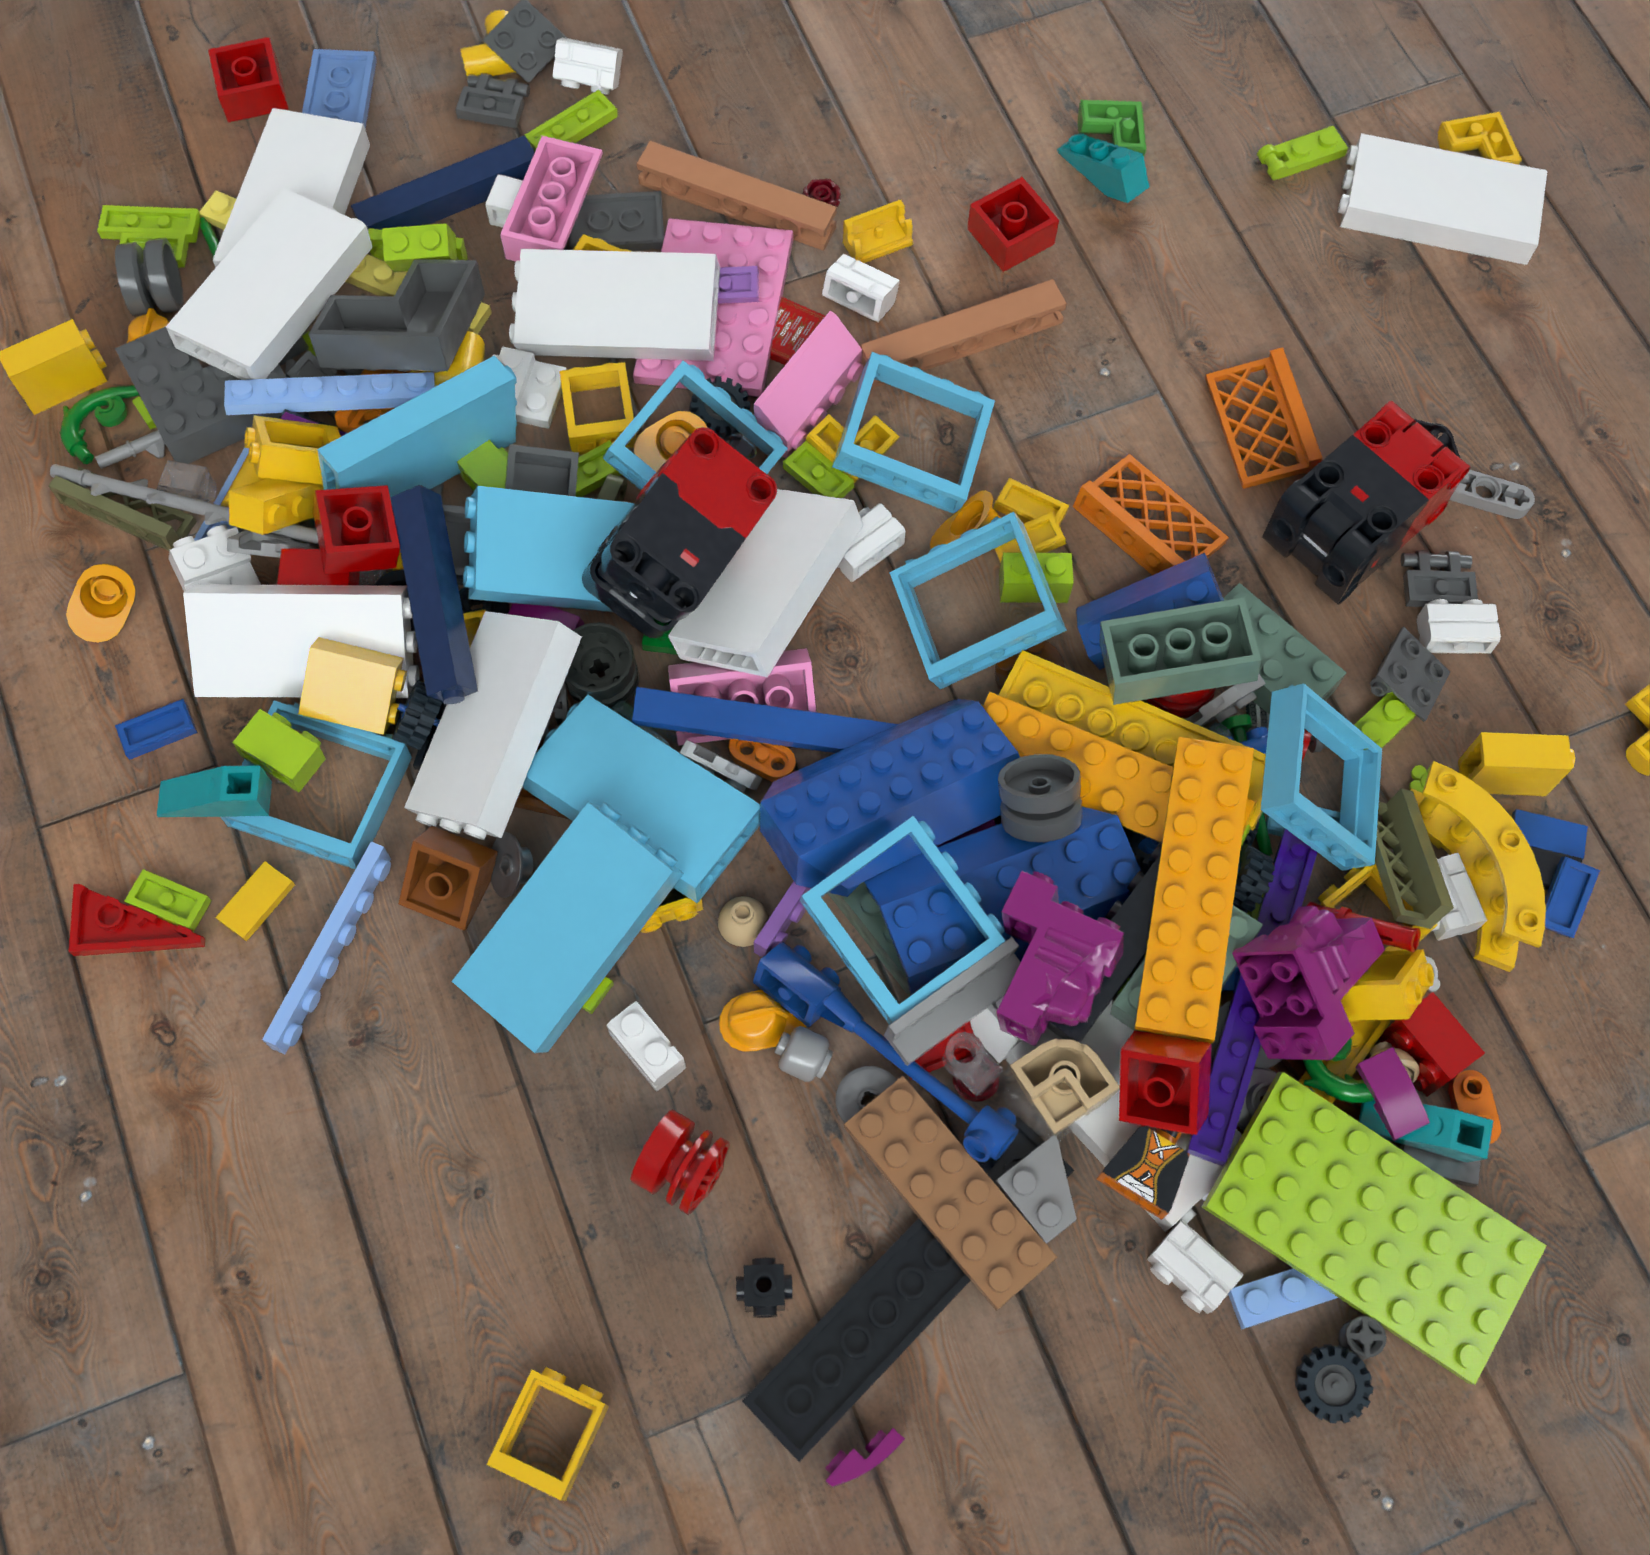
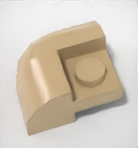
M1055 1038L1045 1042L1010 1065L1011 1071L1031 1105H1034L1054 1135L1084 1115H1089L1114 1096L1120 1089V1086L1099 1056L1087 1044L1084 1045L1072 1039Z

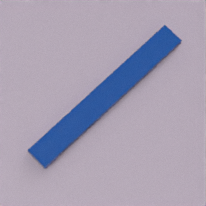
M636 687L632 723L638 726L837 753L898 725Z

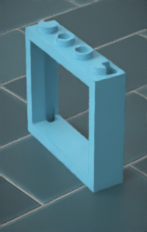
M872 352L863 368L832 467L954 514L961 509L967 500L995 400L985 397L980 392L970 391L955 385L950 380L940 379L927 374L917 367H910L897 362L889 356ZM874 379L976 419L958 484L854 444Z
M682 361L610 446L603 458L637 488L642 490L657 472L625 446L679 382L768 456L759 467L764 473L768 474L788 448L783 445L782 439L775 432L767 431L758 424L756 417L750 411L744 408L741 409L733 403L730 395L724 389L714 387L708 382L699 368Z
M1015 512L1001 518L997 516L991 523L979 529L968 530L959 539L948 544L937 545L928 554L918 559L907 560L905 565L889 572L928 678L940 689L1067 631L1026 528ZM1016 538L1045 611L940 660L914 587Z
M1304 683L1296 686L1290 685L1288 688L1273 691L1271 695L1261 811L1342 871L1375 865L1382 748ZM1304 729L1344 760L1340 824L1299 793Z
M274 700L268 711V714L271 716L276 712L292 724V729L301 732L307 731L316 737L389 760L386 770L351 843L271 816L221 817V819L228 827L356 869L370 842L374 841L412 756L406 744L392 739V734L381 736L370 731L299 715L300 704L287 705ZM244 759L241 766L255 765Z
M914 816L807 891L799 900L889 1025L1006 941L1001 935L1004 932V928L992 913L986 915L978 904L981 901V897L976 889L969 882L964 884L955 873L958 870V866L953 858L946 851L941 854L933 843L936 837L931 828L924 821L918 823ZM910 835L986 938V941L898 1004L821 897L903 838Z

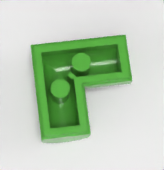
M1080 101L1078 111L1079 133L1112 134L1114 145L1128 148L1145 156L1146 140L1141 101Z

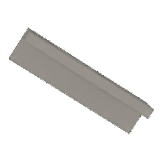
M1013 937L888 1026L884 1036L906 1066L917 1060L1005 995L1021 963L1014 954L1019 945Z

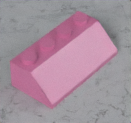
M546 136L541 137L500 234L506 259L520 261L521 249L564 250L602 157L601 149Z
M829 311L754 403V416L757 419V423L765 430L775 432L782 439L783 445L788 448L782 455L785 459L806 441L807 434L826 417L827 410L832 404L836 405L840 402L846 386L850 381L855 382L863 370V364H861L862 348L838 316Z
M807 648L784 651L768 677L696 662L668 665L671 692L816 712L812 665ZM676 731L678 746L684 745L686 740L693 743L731 739Z

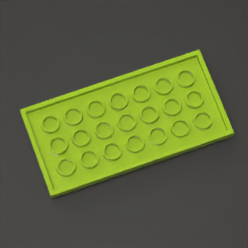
M1277 1072L1201 1206L1365 1316L1378 1321L1383 1328L1454 1375L1473 1385H1476L1547 1246L1284 1072Z

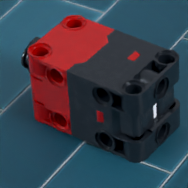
M1389 401L1372 419L1318 463L1304 477L1295 481L1283 493L1262 538L1283 557L1286 558L1292 554L1318 577L1315 585L1339 605L1419 531L1438 518L1448 506L1449 499L1471 467L1460 458L1454 436L1446 426L1413 419L1397 404Z
M701 427L692 432L647 482L636 497L635 503L618 526H615L597 550L598 553L582 574V583L590 594L649 638L662 637L679 620L686 618L700 605L776 497L777 486L772 477L748 460L755 457L757 453L756 447L748 438L740 434L731 435L729 438L730 444H728L709 428ZM595 569H598L599 575L607 582L601 581L596 576ZM653 617L659 622L664 623V626L657 624Z

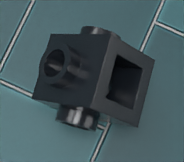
M775 1258L752 1259V1265H744V1276L736 1277L737 1301H744L745 1312H753L754 1318L777 1317V1311H785V1299H793L792 1275H784V1264H776ZM760 1279H769L771 1281L772 1287L768 1292H760L757 1289L756 1284Z

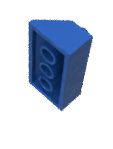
M1203 553L1076 608L1077 627L1088 658L1101 670L1105 668L1099 643L1101 621L1224 601L1208 558Z

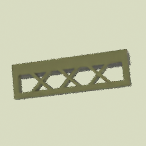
M55 476L48 485L61 504L168 551L174 548L173 544L177 540L187 537L197 522L194 516L176 508L156 503L148 504L144 500L124 495L121 496H123L125 504H120L107 498L117 495V493L107 492L93 496L91 495V490L59 476ZM149 507L152 509L153 517L136 510ZM176 519L181 521L182 524L175 532L171 525L164 522Z
M1401 788L1387 803L1379 802L1378 815H1382L1385 826L1378 820L1375 863L1394 921L1431 929L1454 907L1413 791ZM1382 839L1393 848L1394 854L1384 846ZM1392 869L1403 878L1404 883L1393 874ZM1402 898L1413 908V911L1405 910Z

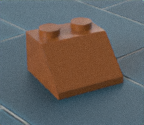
M429 827L412 843L398 904L465 931L490 884L498 851L440 828Z

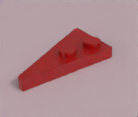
M81 884L73 885L69 953L73 956L205 947V937L194 933L191 929L169 923L152 913L132 905L123 904L118 899L108 895L106 897L96 893Z

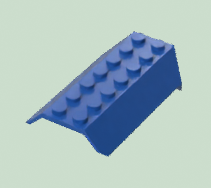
M965 699L951 700L774 781L760 802V832L796 885L812 889L912 816L916 818L918 823L924 821L931 828L936 837L933 840L935 846L1000 816L1002 800L999 796L998 788L999 773L1007 763L1020 758V756L978 701ZM908 835L828 893L848 897L862 882L922 854V852L910 835Z
M1083 806L1081 825L1074 833L1059 840L1028 842L1013 837L1004 830L1002 824H998L937 847L941 854L946 851L953 858L958 866V870L955 873L964 884L969 882L976 889L981 897V901L978 903L986 915L992 913L1003 928L1002 910L1021 871L1031 875L1033 872H1039L1050 877L1054 881L1053 885L1058 886L1059 904L1062 901L1070 902L1083 910V915L1096 921L1098 917L1105 918L1117 900L1124 904L1132 893L1127 889L1128 885L1135 875L1141 871L1119 817ZM923 853L864 881L867 890L879 906L906 974L910 996L986 941V938ZM1005 929L1001 934L1006 941L1013 937L1005 933ZM1013 937L1019 945L1014 954L1021 962L1029 943Z

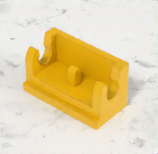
M901 199L844 220L843 244L852 258L867 263L913 245L911 218L905 220V205Z

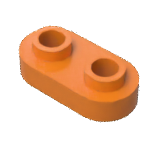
M730 739L729 754L734 763L771 782L795 772V755L786 746ZM749 747L753 749V752L745 755L741 753V750ZM782 763L784 768L775 770L772 768V765Z
M1474 1070L1462 1071L1449 1084L1448 1092L1452 1108L1493 1120L1490 1144H1492L1500 1136L1501 1123L1490 1083L1480 1072ZM1467 1083H1472L1476 1086L1477 1094L1469 1092Z

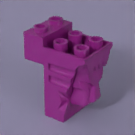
M1021 871L1002 910L1005 933L1029 943V946L996 1014L1001 1031L1036 1047L1049 1021L1069 1026H1076L1079 1022H1088L1094 997L1100 993L1104 976L1110 978L1123 955L1124 933L1119 931L1120 927L1116 923L1106 918L1098 917L1096 921L1083 915V910L1070 902L1062 901L1059 904L1058 886L1053 885L1054 881L1050 877L1039 872H1033L1031 875Z
M1316 906L1298 907L1288 924L1278 926L1268 937L1266 934L1261 935L1232 952L1261 1017L1253 1027L1267 1059L1332 1060L1354 1035L1353 1028L1340 1000L1385 951L1371 917L1336 919L1329 910H1318Z

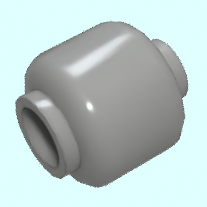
M802 1026L796 1027L790 1035L783 1032L774 1053L780 1055L779 1069L804 1082H811L815 1077L821 1079L833 1055V1051L829 1050V1041L826 1037Z

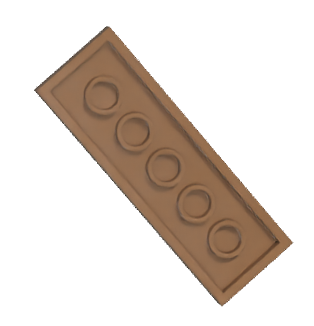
M904 1076L900 1077L844 1123L845 1130L996 1311L1058 1258L974 1158L967 1153L963 1145Z

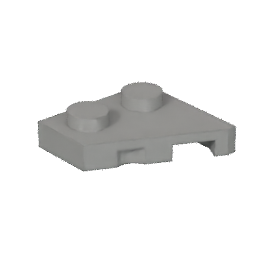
M245 530L227 538V551L231 553L280 558L281 549H320L318 544L275 533L261 535Z
M1259 674L1257 681L1233 685L1201 707L1199 712L1185 720L1201 727L1214 719L1221 723L1238 712L1235 706L1241 709L1257 699L1254 692L1266 683Z
M686 740L680 751L681 754L697 761L696 764L713 775L717 771L728 777L725 782L743 793L747 787L757 791L763 779L691 741Z
M1055 1135L1050 1137L995 1182L1046 1244L1077 1220L1059 1142Z

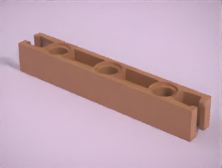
M649 141L637 162V170L643 171L640 172L638 177L639 185L661 191V193L756 227L792 230L793 240L824 251L836 229V221L833 220L837 213V207L653 141Z
M1054 279L863 343L860 345L862 348L861 364H863L864 368L871 353L874 352L879 355L889 356L893 360L907 366L917 367L925 371L1062 324L1064 317L1061 311L1066 310L1067 303ZM874 379L871 388L873 389L886 383Z

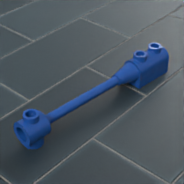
M782 942L759 960L753 983L808 1028L822 1017L851 1033H856L968 1123L969 1126L964 1134L963 1145L972 1158L979 1162H986L991 1157L996 1161L1011 1145L1019 1129L1015 1127L1017 1120L1009 1109L1000 1107L995 1111L987 1105L978 1112L915 1061L906 1066L888 1040L864 1021L862 1015L841 992V987L838 986L840 979L837 973L829 967H825L821 971L810 963L812 960L811 954L804 946L796 945L792 949Z

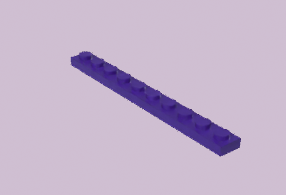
M1285 828L1283 829L1273 862L1275 871L1271 874L1274 876L1273 882H1269L1267 885L1270 889L1268 893L1264 892V900L1261 902L1256 920L1263 924L1257 937L1265 934L1268 937L1278 926L1288 924L1298 907H1302L1317 852ZM1241 972L1210 1069L1209 1114L1198 1134L1190 1135L1186 1148L1189 1154L1220 1166H1224L1227 1162L1261 1046L1253 1027L1261 1017Z

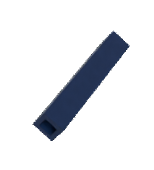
M524 135L351 205L354 217L361 220L367 226V229L382 230L383 228L429 225L487 201L497 175L524 180L535 152Z
M417 485L391 497L426 694L428 697L443 701L444 704H457L464 701L465 696L478 691L441 495L422 485Z

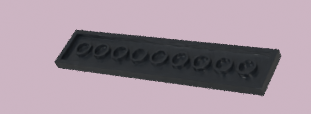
M1018 1116L1016 1117L1015 1127L1019 1129V1132L1001 1157L996 1161L991 1157L986 1162L975 1160L994 1183L1044 1143ZM1063 1160L1068 1178L1074 1169ZM918 1218L742 1402L800 1463L971 1280Z

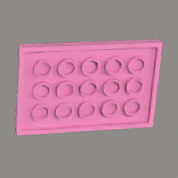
M669 218L661 252L716 254L720 267L758 266L759 302L718 304L714 361L636 359L633 373L634 383L662 386L678 365L685 361L688 365L691 364L699 368L703 372L705 379L710 378L714 382L716 376H722L721 382L726 383L728 377L733 379L731 385L735 386L737 383L742 385V393L746 391L748 396L760 397L764 391L770 361V351L781 296L783 295L794 239L793 231ZM679 382V383L677 384V386L675 387V388L688 389V388H686V387H685L682 383H680V382Z

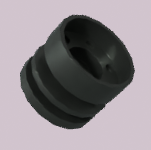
M601 622L584 624L572 630L582 637L565 678V684L574 702L580 704L588 694L613 711L626 705L635 695L636 687L639 683L638 667L634 658V652L626 635L615 626ZM600 671L605 672V676L602 678L598 677V672Z

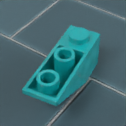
M1081 133L1073 135L1069 138L1068 142L1057 149L1058 153L1108 197L1128 203L1150 187L1142 153Z
M221 766L164 780L160 783L157 817L269 816L272 781L261 766Z
M1376 1101L1362 1103L1359 1122L1384 1139L1393 1141L1373 1106ZM1423 1104L1430 1123L1393 1141L1466 1163L1485 1160L1488 1157L1493 1120L1454 1109Z

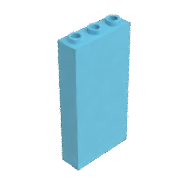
M494 355L317 449L324 490L388 485L391 499L392 496L417 485L432 489L459 474L457 461L489 439L498 449L500 447L506 448L509 444L515 443L517 427L515 384L517 380L514 372L509 366H504Z
M477 486L471 497H467L465 502V518L470 519V531H466L464 538V552L469 553V566L464 568L463 586L469 588L468 599L613 612L584 588L582 574L598 553L597 550L615 526H618L634 503ZM595 569L596 576L601 581L607 582L599 575L598 569Z
M588 694L580 704L576 703L570 708L565 721L557 729H552L547 734L542 747L534 755L523 783L526 791L574 821L587 802L600 806L603 802L609 804L622 815L619 818L622 824L627 828L634 825L650 838L647 844L654 850L658 851L659 848H662L678 860L675 867L684 874L673 888L696 903L701 900L760 826L759 803Z
M590 802L586 803L452 980L458 988L534 1053L548 1052L684 874L675 867L678 862L675 857L662 848H659L658 851L654 850L647 844L650 838L634 825L627 828L619 821L622 815L605 802L601 806Z

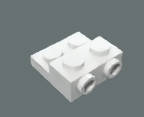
M502 346L500 354L495 356L504 366H509L516 376L515 397L517 405L515 409L517 422L549 429L562 394L559 371L567 370V368L535 361L534 353Z
M219 525L207 531L208 537L195 541L192 536L177 540L173 544L174 548L170 549L168 559L184 592L194 584L261 585L250 563V554L227 551V538L239 533L237 527L227 529L226 525Z

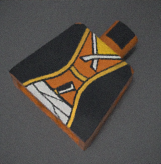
M1140 1125L1101 1171L1097 1180L1162 1220L1172 1209L1190 1156L1187 1151L1175 1145L1182 1133L1157 1128L1154 1132L1148 1127Z

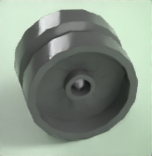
M166 238L146 241L144 250L136 242L123 243L116 246L115 265L122 296L131 315L138 317L147 314L149 308L155 310L156 306L163 313L179 311L183 307V287L174 251Z
M1034 754L1013 760L1000 770L998 788L999 796L1002 800L1000 805L1001 824L1007 833L1017 839L1028 842H1049L1062 839L1074 833L1081 825L1083 816L1082 800L1080 798L1081 774L1075 763L1064 757L1052 754Z

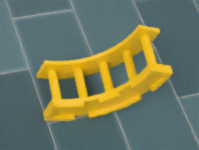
M1433 761L1423 792L1421 793L1414 789L1410 791L1414 793L1431 843L1438 849L1442 847L1449 855L1459 853L1487 918V921L1477 929V945L1474 959L1510 972L1515 967L1519 941L1537 948L1542 944L1546 915L1545 893L1534 853L1514 819L1487 791L1459 772Z

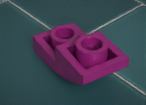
M1393 1047L1358 1063L1356 1069L1376 1101L1373 1106L1393 1141L1430 1123L1420 1097Z
M894 1428L887 1435L880 1430L864 1448L870 1453L866 1460L854 1448L848 1455L840 1450L825 1468L830 1474L825 1483L832 1488L859 1478L882 1463L900 1446L905 1438Z

